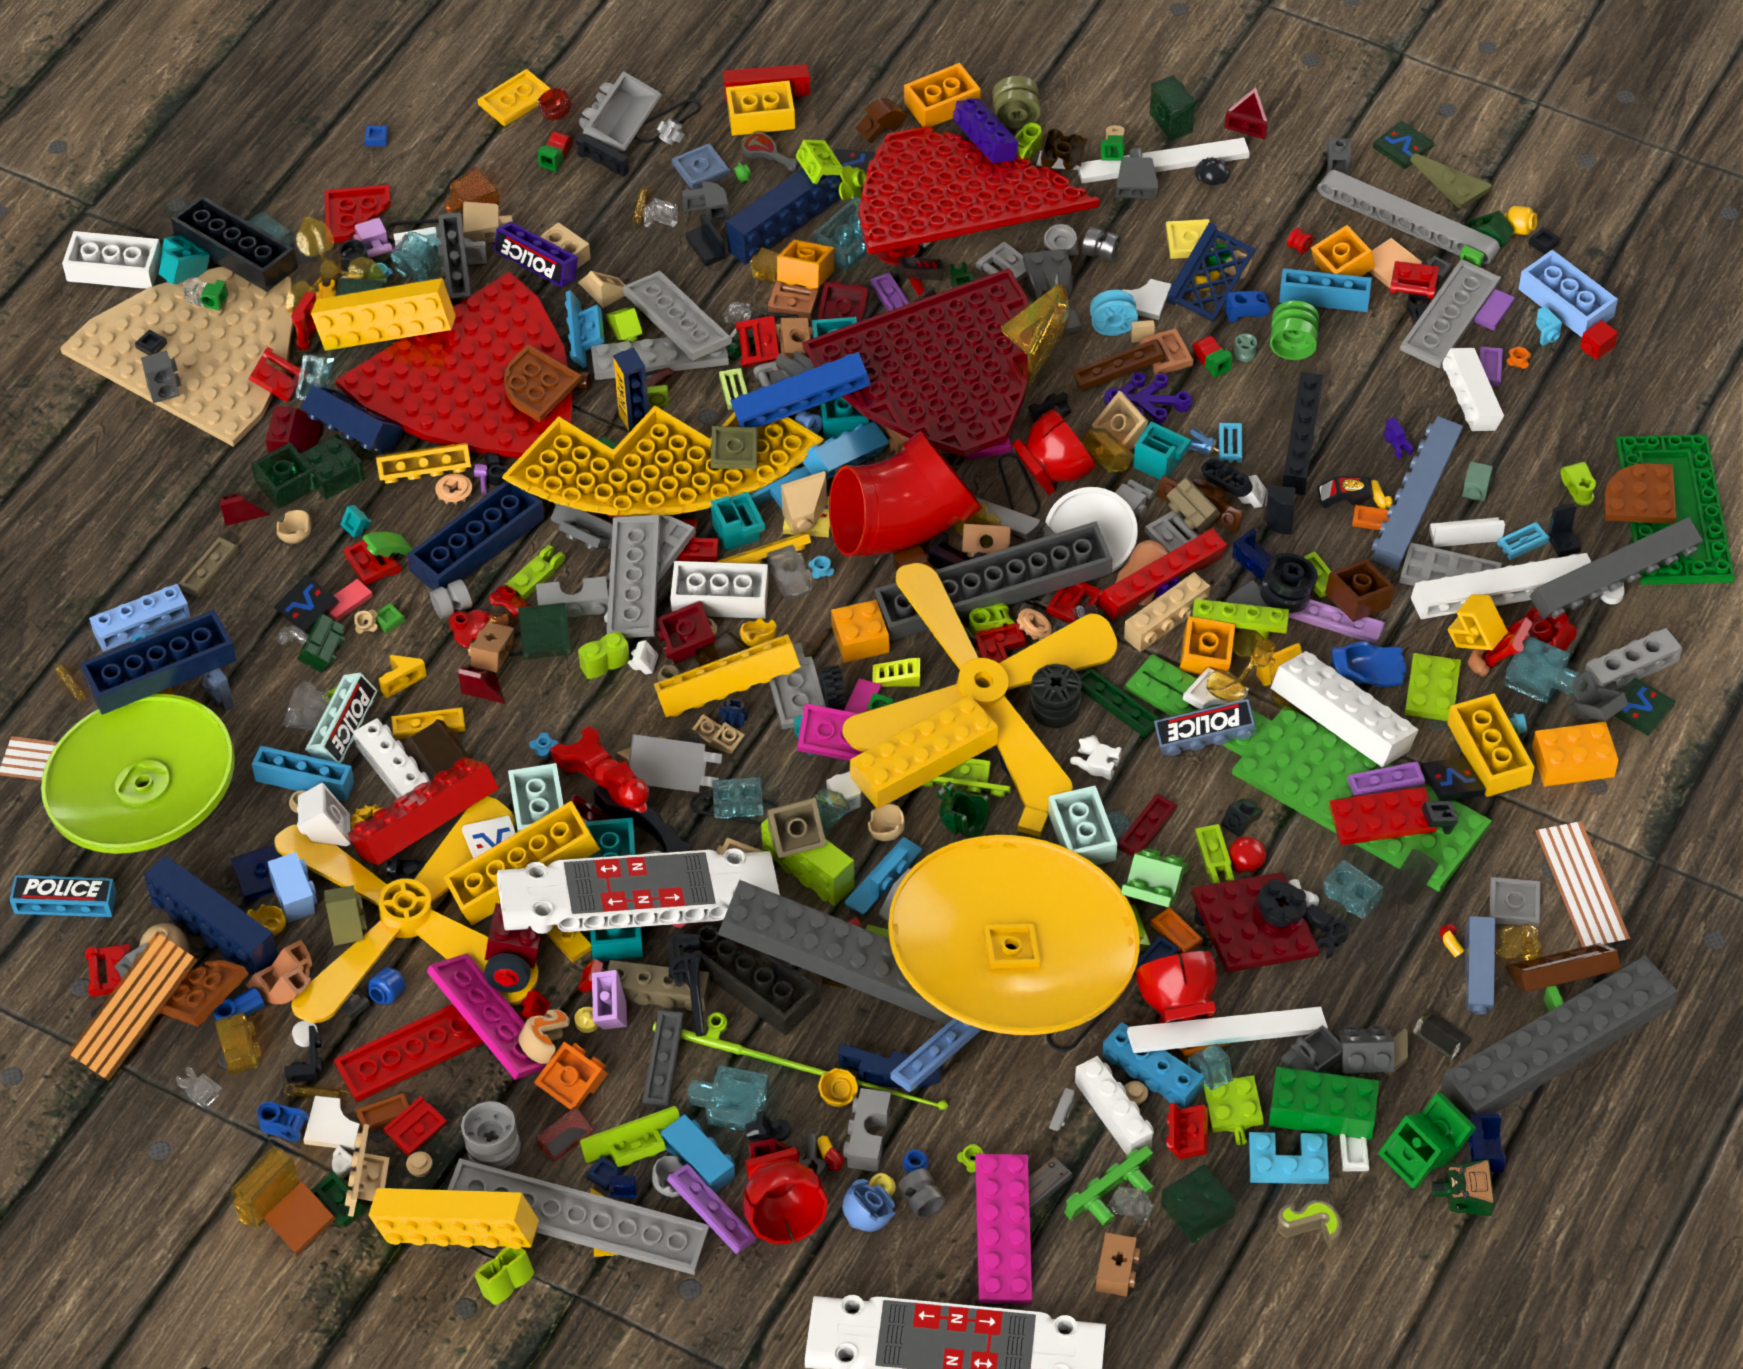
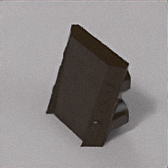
M1050 129L1047 134H1044L1036 168L1044 166L1059 170H1080L1087 138L1077 134L1064 136L1060 130Z
M725 632L715 637L716 642L696 649L695 657L697 663L703 666L748 648L733 633Z
M436 719L433 724L412 737L408 736L404 744L409 755L414 758L418 767L427 774L430 781L434 779V775L438 772L452 768L457 760L465 757L471 759L446 723L439 719Z

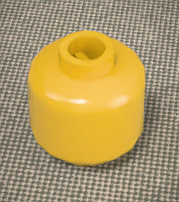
M1512 206L1508 213L1504 214V217L1514 229L1512 234L1528 235L1537 226V214L1530 207Z

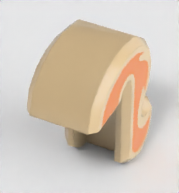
M557 1009L548 1010L545 1016L530 1017L523 1026L518 1040L525 1054L537 1063L548 1064L555 1052V1046L551 1041L562 1038V1028L569 1026V1017L563 1011Z

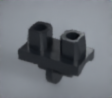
M1065 392L1058 395L1052 393L1047 396L1045 402L1041 404L1034 403L1028 407L1033 423L1042 414L1051 409L1056 410L1063 419L1064 416L1071 413L1068 405V394Z
M764 1111L756 1113V1121L745 1123L746 1135L750 1141L770 1138L784 1141L791 1134V1126L786 1120L778 1119L772 1123Z

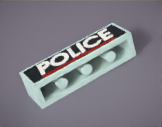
M361 673L343 675L305 748L312 757L341 763L344 760V755L354 740L353 731L358 729L363 723L364 716L372 705L378 691Z

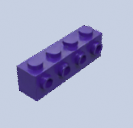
M979 98L957 101L953 112V120L992 163L1015 160L1018 140Z

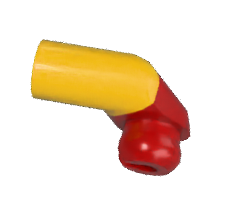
M1447 924L1440 928L1439 935L1447 949L1456 958L1465 950L1455 938L1457 933L1455 926Z
M827 1136L819 1137L817 1145L823 1159L829 1163L828 1167L832 1171L841 1170L844 1163L843 1155L831 1145Z

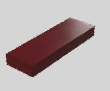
M1156 794L1119 840L1117 849L1134 857L1135 853L1143 849L1145 850L1177 810V804Z

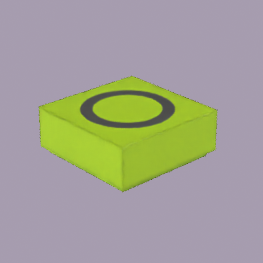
M667 385L647 387L649 408L669 406Z

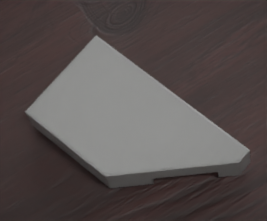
M1065 1088L1050 1123V1129L1058 1131L1067 1123L1074 1106V1090Z

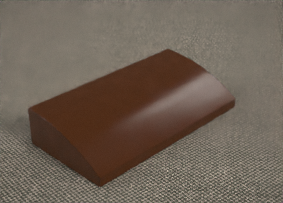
M1597 943L1506 965V970L1521 990L1529 992L1621 970L1618 951L1604 944Z

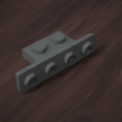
M560 504L555 505L551 520L560 524L559 530L565 532L567 538L575 541L581 540L585 542L586 547L593 550H598V548L611 549L612 523L587 511Z

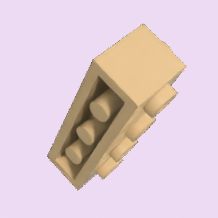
M1193 572L1125 621L1124 639L1139 652H1142L1193 614L1194 599L1209 600L1210 585Z

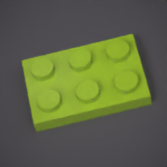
M1413 653L1405 715L1448 721L1450 706L1455 705L1461 660Z

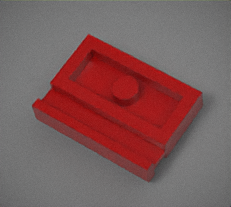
M420 1096L385 1126L383 1133L387 1134L409 1157L445 1127L447 1120Z

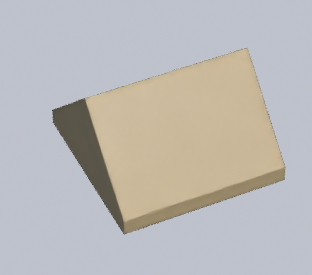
M1118 391L1092 426L1112 449L1121 455L1135 447L1140 435L1147 428L1148 420L1122 391Z

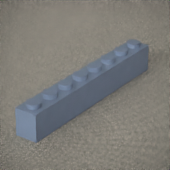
M1437 416L1434 424L1429 423L1425 433L1427 439L1421 440L1417 450L1420 453L1419 457L1414 455L1410 464L1412 471L1411 473L1406 472L1402 482L1405 485L1404 489L1399 488L1394 501H1397V504H1391L1387 514V517L1390 519L1388 522L1383 521L1379 534L1382 536L1381 538L1376 537L1371 548L1374 551L1372 561L1394 570H1399L1410 542H1412L1459 440L1463 428L1462 425Z

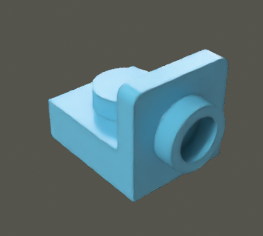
M1546 306L1538 309L1536 325L1541 331L1540 344L1544 346L1550 342H1555L1560 337L1562 322Z

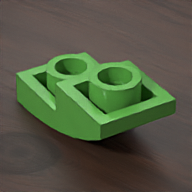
M375 532L365 534L362 537L368 545L367 549L375 556L382 555L388 558L392 553H400L407 556L413 550L402 535L397 533Z

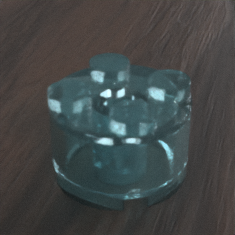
M412 231L408 232L407 235L405 233L390 255L393 264L396 266V273L402 277H406V275L412 276L417 282L426 281L441 260L438 247L436 245L432 247L428 244L429 239L422 234Z

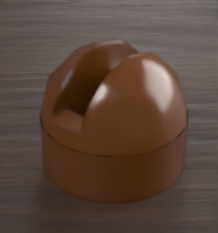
M578 372V374L582 375V381L576 387L582 390H589L591 373Z

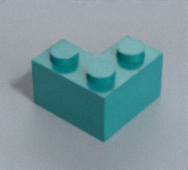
M181 235L164 238L159 262L161 264L158 274L171 284L195 280L207 271L210 253Z

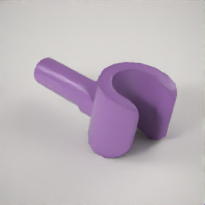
M475 464L474 477L480 478L481 494L485 495L487 494V465Z

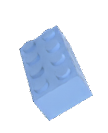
M1554 250L1549 251L1521 272L1519 290L1541 307L1546 306L1563 324L1580 337L1600 320L1606 323L1615 315L1618 299Z

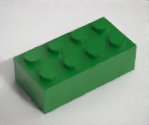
M1276 1067L1269 1126L1337 1136L1345 1134L1346 1137L1358 1139L1365 1137L1366 1140H1372L1379 1081Z

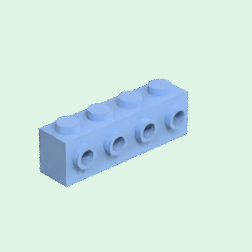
M174 584L134 601L121 604L111 610L98 613L90 617L89 620L93 633L104 652L130 642L132 635L152 633L191 618L186 599L178 584Z

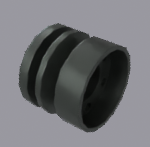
M1050 664L1038 669L1033 675L1030 709L1032 716L1038 723L1045 727L1061 728L1073 723L1079 716L1082 684L1080 676L1074 669L1066 665Z

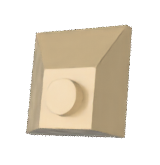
M825 471L781 485L782 513L792 534L804 532L815 527L827 505Z

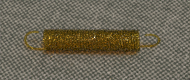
M647 187L646 190L642 188L639 190L632 223L633 221L639 223V226L648 197Z
M59 665L55 672L74 698L82 701L81 699L85 698L83 697V690L65 666Z
M294 1084L287 1085L294 1086V1096L309 1098L323 1096L340 1099L341 1091H344L348 1094V1098L341 1101L349 1099V1093L345 1090Z

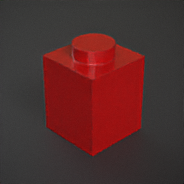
M1600 320L1583 333L1580 348L1597 360L1615 347L1618 332L1603 320Z

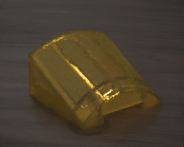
M1061 283L1057 284L1001 327V331L1027 354L1029 381L1026 392L1069 323V302L1064 286Z

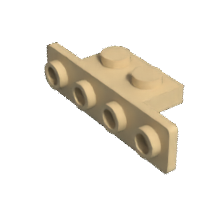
M364 1124L362 1133L357 1132L354 1148H359V1152L354 1151L351 1167H355L356 1170L350 1172L348 1186L353 1188L352 1191L347 1190L345 1206H349L348 1216L351 1217L354 1215L357 1199L373 1201L376 1189L385 1188L389 1157L365 1153L369 1130L368 1124Z

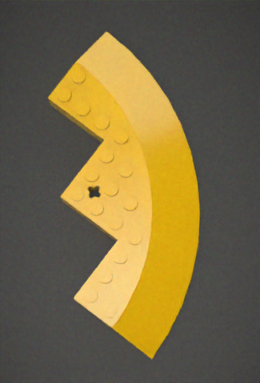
M654 406L614 450L558 417L502 476V479L528 493L553 503L582 511L617 516L675 515L711 508V501L719 498L732 497L745 492L751 494L762 489L802 463L808 456L807 451L814 445L818 444L820 446L824 442V438L789 417H785L758 428L757 470L711 468V438L706 437L657 406ZM735 412L722 426L740 427Z

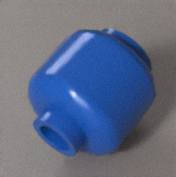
M389 967L381 969L368 983L371 999L383 1005L393 1003L404 993L406 988L403 975L398 970Z

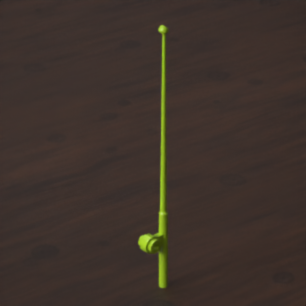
M720 1012L712 1013L708 1017V1031L705 1036L697 1037L695 1032L682 1029L681 1039L737 1055L750 1056L820 1076L828 1072L721 1040V1034L726 1031L728 1021L725 1015ZM656 1021L654 1022V1025H653V1029H652L653 1031H655V1028H656V1023H657ZM721 1021L719 1025H714L715 1022ZM857 1080L858 1086L891 1092V1095L936 1106L941 1111L948 1107L946 1100L936 1103Z

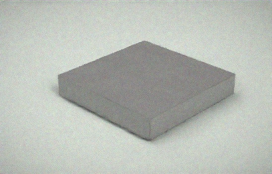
M1491 877L1489 917H1495V924L1539 927L1540 881Z

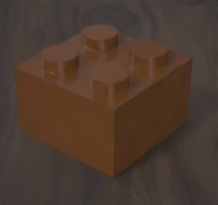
M1367 559L1330 572L1325 594L1355 622L1390 608L1395 586Z

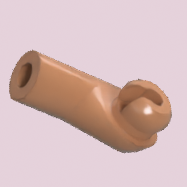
M1473 649L1468 659V666L1474 673L1484 677L1490 671V667L1483 660L1486 650Z

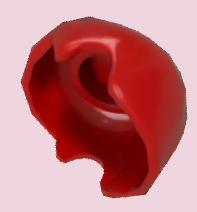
M1240 837L1228 849L1232 863L1231 868L1237 873L1245 870L1254 873L1264 865L1267 856L1264 845L1252 837Z

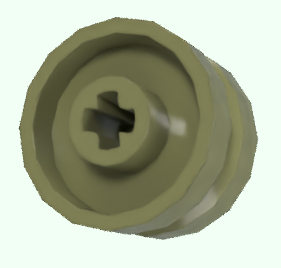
M1010 76L996 83L992 90L993 111L997 119L1007 129L1021 130L1024 125L1037 122L1040 117L1038 87L1034 81L1024 76Z

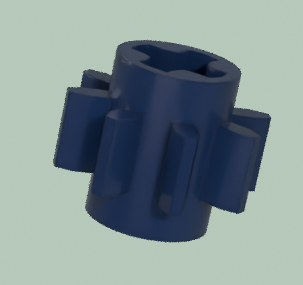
M729 699L727 702H723V706L719 707L718 717H722V723L725 722L733 728H738L740 725L743 726L744 721L748 720L749 710L745 709V704L739 699Z

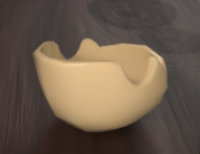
M302 510L288 511L285 513L284 521L277 522L278 538L285 543H301L311 533L310 516Z
M887 804L878 810L875 808L871 811V820L868 822L871 836L876 840L887 842L896 840L903 833L905 819L903 811L899 806Z

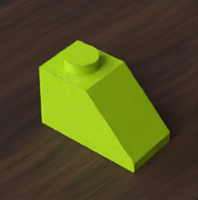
M623 308L605 314L617 340L632 342L638 339L637 335L643 334L635 308Z

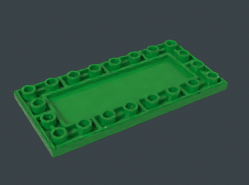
M1707 434L1616 437L1615 445L1620 470L1638 463L1673 465L1675 523L1689 517L1703 540L1696 547L1698 551L1691 556L1685 557V555H1682L1678 561L1669 566L1666 564L1660 565L1661 568L1650 575L1647 572L1641 574L1642 577L1639 579L1640 585L1734 583L1735 575ZM1629 522L1633 543L1673 525L1667 523Z

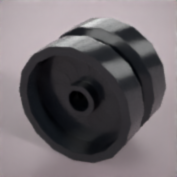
M1291 553L1275 555L1270 559L1259 588L1260 595L1265 603L1272 608L1289 609V613L1300 612L1308 606L1318 579L1317 570L1310 561L1302 556Z

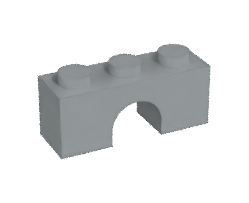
M606 576L583 579L582 590L574 595L563 593L560 589L559 581L536 584L540 620H554L557 618L592 614L599 615L608 612L609 598Z
M861 1088L859 1098L854 1097L852 1113H855L854 1120L850 1119L848 1125V1135H851L850 1142L845 1141L843 1157H847L848 1168L878 1172L883 1150L882 1137L871 1135L867 1130L875 1126L887 1128L891 1110V1092Z

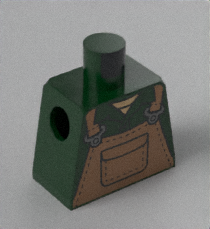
M1489 1160L1449 1166L1445 1181H1432V1196L1447 1197L1448 1208L1451 1212L1492 1216L1494 1196Z

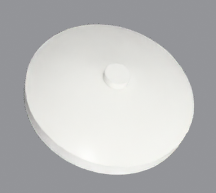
M1085 487L1067 493L1049 511L1045 522V537L1097 521L1113 559L1112 572L1118 570L1128 561L1137 543V521L1131 507L1119 495L1103 488Z

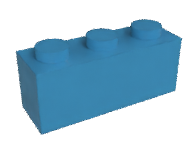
M684 1114L661 1131V1137L664 1140L666 1150L672 1156L678 1157L683 1166L688 1163L715 1193L735 1179L736 1165L730 1155H724L719 1150L718 1144L712 1137L707 1138L702 1128L695 1120L691 1121Z

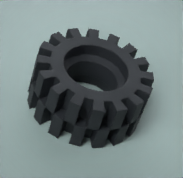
M839 665L819 668V684L826 708L838 709L846 707V690Z

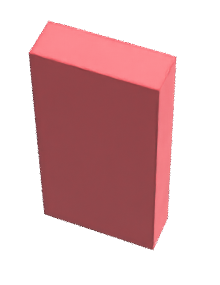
M356 579L333 595L338 599L339 603L328 615L338 622L373 597L372 591Z

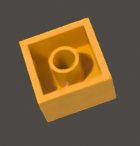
M1348 225L1311 247L1314 263L1322 273L1361 277L1375 268L1372 251Z
M793 240L777 256V281L785 282L787 285H802L808 289L819 288L834 272L835 247Z
M877 600L831 610L832 630L844 663L889 653V634Z
M1188 616L1184 629L1179 669L1184 672L1201 675L1209 667L1227 677L1231 664L1235 624Z

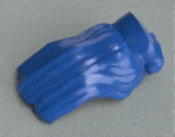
M1364 641L1352 643L1345 647H1332L1330 667L1335 669L1344 678L1351 680L1354 684H1370L1378 687L1399 686L1404 683V675H1406V663L1403 662L1402 647H1379Z

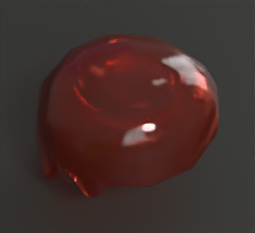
M549 89L538 98L540 112L547 120L562 119L570 111L571 101L564 89Z

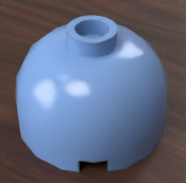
M859 1179L849 1187L844 1195L842 1205L844 1215L849 1224L855 1229L866 1232L880 1230L894 1217L895 1212L892 1209L895 1207V1203L881 1186L876 1184L875 1187L867 1184L869 1180Z

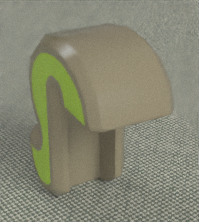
M1313 1200L1306 1203L1300 1211H1296L1293 1204L1280 1209L1277 1231L1282 1236L1289 1238L1321 1228L1329 1250L1338 1245L1341 1237L1342 1221L1333 1205L1325 1201Z

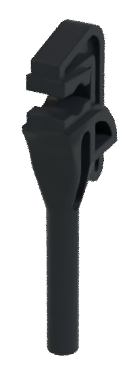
M676 933L669 940L672 960L669 967V979H674L677 987L683 986L684 981L688 985L695 1034L697 1037L705 1036L699 988L700 966L702 962L701 950L694 953L686 952L688 949L700 948L699 935ZM680 948H683L684 956H680Z

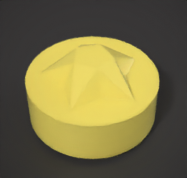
M583 1007L575 1013V1026L579 1031L591 1033L599 1027L593 1022L592 1007Z
M884 1173L874 1175L868 1185L875 1187L877 1184L892 1197L896 1187L894 1180Z

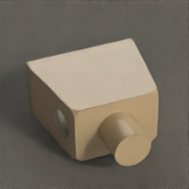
M463 202V233L465 238H469L473 242L485 241V244L495 242L497 228L510 221L513 222L512 215L500 216L497 204Z

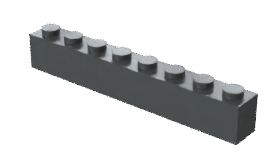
M1688 517L1537 587L1529 596L1543 620L1551 616L1553 619H1556L1566 612L1565 610L1570 607L1572 610L1581 607L1587 599L1594 601L1603 596V592L1607 590L1610 592L1616 591L1626 581L1629 584L1637 581L1642 577L1641 574L1645 572L1648 575L1656 572L1661 568L1660 565L1662 564L1669 566L1678 561L1682 555H1685V557L1691 556L1698 551L1696 547L1703 540Z

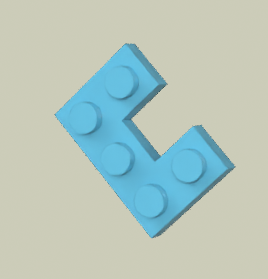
M1249 1132L1250 1183L1328 1184L1327 1134L1301 1133V1156L1276 1155L1275 1133Z

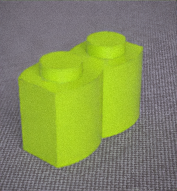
M620 631L609 633L599 641L586 643L578 650L580 668L587 679L600 677L609 669L620 668L630 660L628 642Z
M505 1247L497 1254L494 1260L482 1265L474 1276L483 1297L496 1305L506 1300L515 1288L527 1283L535 1272L524 1249Z

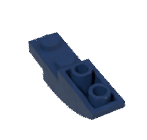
M841 1045L838 1051L839 1066L858 1071L859 1081L884 1087L903 1088L891 1080V1072L911 1054L893 1051L889 1059L879 1053L873 1054L863 1051L857 1046ZM941 1066L917 1087L940 1083Z

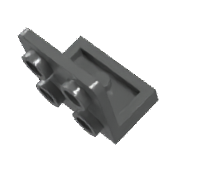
M1373 1025L1369 1029L1347 1026L1344 1027V1030L1338 1031V1038L1342 1045L1343 1073L1395 1072L1394 1040L1389 1030L1384 1029V1026Z

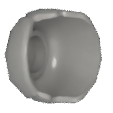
M664 1156L658 1159L653 1167L652 1183L655 1189L666 1197L681 1196L667 1181L670 1174L683 1167L678 1157Z

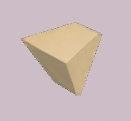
M590 271L588 275L578 282L602 308L625 296L623 294V286L625 284L618 277Z

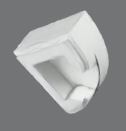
M338 1146L333 1153L332 1169L342 1180L355 1167H351L353 1156L341 1146Z

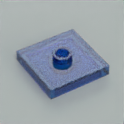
M275 844L230 859L245 901L275 892L270 880L268 861L282 857L276 850Z

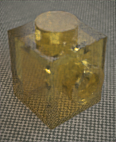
M762 247L758 254H755L751 259L750 266L752 267L753 277L775 285L777 280V256L779 253Z

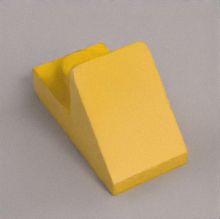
M390 655L393 671L387 672L379 678L381 693L387 699L427 677L424 661L417 658Z

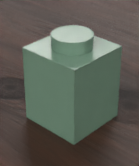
M1470 461L1462 497L1485 501L1493 466Z

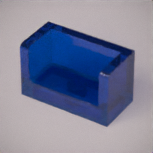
M1251 529L1233 543L1232 558L1262 581L1269 561L1273 556L1255 542L1256 531Z
M1470 1114L1469 1120L1477 1127L1469 1137L1471 1162L1489 1160L1490 1172H1503L1506 1155L1502 1154L1501 1114Z

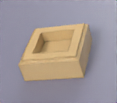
M1154 320L1131 322V342H1139L1144 337L1154 335Z

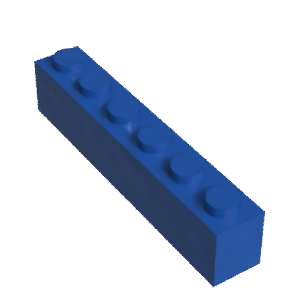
M857 352L848 354L836 361L827 362L812 370L803 371L796 376L782 379L772 385L763 386L751 393L739 395L730 401L740 427L759 428L868 387L871 383L861 356Z

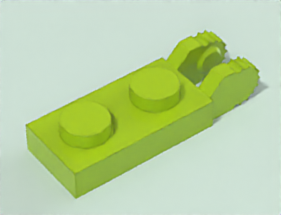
M551 545L546 546L541 550L539 556H536L506 583V586L513 588L517 596L525 600L536 590V584L544 583L565 561V554L558 552L553 556L554 547Z
M1219 824L1195 828L1196 840L1207 874L1209 873L1211 884L1220 883L1217 876L1219 871H1224L1226 882L1233 881L1232 863Z

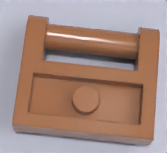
M776 280L768 303V312L811 319L816 302L819 299L820 287L808 289L804 286L787 285Z
M1176 328L1144 337L1139 341V345L1156 339L1164 353L1166 362L1161 363L1160 361L1152 364L1155 376L1160 373L1166 375L1169 372L1193 366V359Z

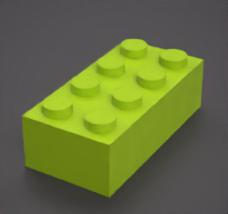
M768 819L761 823L762 851H770L773 854L772 860L780 864L786 873H792L796 876L802 885L807 888L810 887L817 892L823 901H828L835 906L855 888L854 860L828 840H826V846L778 858L768 831Z

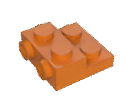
M564 1041L534 1083L575 1113L590 1092L592 1094L595 1093L608 1073L603 1070L606 1065L593 1056L589 1060L584 1056L587 1051L576 1043L571 1047Z

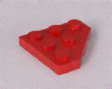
M378 185L324 190L327 244L352 240L353 235L356 234L354 225L376 219L391 207L390 186Z

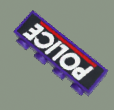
M511 221L497 228L495 252L506 259L514 261L521 267L531 270L538 276L546 278L557 286L562 287L575 280L578 257Z

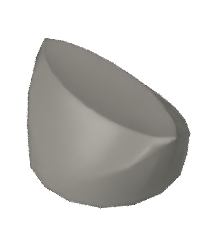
M1059 224L1050 227L1046 231L1044 246L1047 249H1066L1068 256L1079 255L1078 239L1073 228L1068 225Z

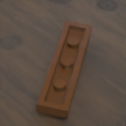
M1156 339L1072 372L1082 392L1165 360Z

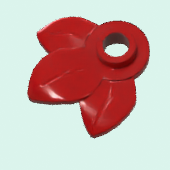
M499 586L495 592L489 595L492 605H503L514 616H517L521 611L529 615L533 613L532 607L526 601L519 598L515 590L509 586Z
M472 610L468 613H453L449 617V627L454 632L455 641L459 645L468 648L472 643V639H477L478 632L483 630L486 624L491 621L492 616L481 610Z

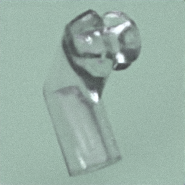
M296 626L284 627L279 630L276 640L282 645L292 640H296L301 645H304L308 634Z

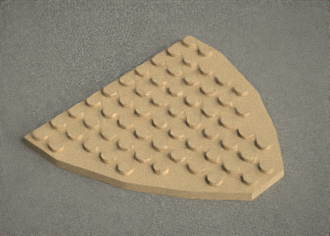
M218 267L207 269L195 280L180 282L179 284L165 282L149 287L90 319L60 347L61 352L153 403L141 362V357L148 355L135 347V342L149 329L166 338L167 345L159 352L167 350L170 359H175L178 371L174 372V374L178 373L181 386L178 387L179 396L154 404L234 447L263 418L274 395L248 380L265 349L268 346L273 349V353L287 361L289 360L294 327L291 318L293 313L291 278L287 276L266 292L227 268ZM217 280L226 281L228 296L220 311L206 308L200 301L201 293L206 284H215ZM267 359L266 363L285 373V369Z

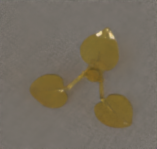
M305 217L297 233V247L301 253L307 256L320 254L324 261L320 266L322 275L312 287L305 281H299L289 289L286 298L287 313L294 312L307 291L315 293L316 299H322V295L315 291V289L325 277L332 278L337 273L349 276L346 285L354 293L378 289L384 284L387 277L379 266L367 257H358L352 260L348 267L349 272L339 269L338 264L334 260H328L323 251L330 250L334 245V237L331 230L318 219Z
M1240 629L1234 636L1232 649L1242 658L1251 657L1249 664L1238 679L1230 672L1218 670L1212 672L1206 682V689L1214 697L1224 701H1237L1243 698L1246 693V688L1241 682L1253 664L1257 667H1265L1269 664L1272 686L1275 678L1274 663L1276 660L1272 658L1275 644L1265 639L1256 630ZM1274 691L1271 698L1279 708L1285 711L1301 710Z

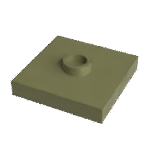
M712 426L711 468L757 470L758 427Z

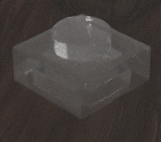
M731 302L721 317L724 323L736 324L737 322L745 321L753 310L750 304Z

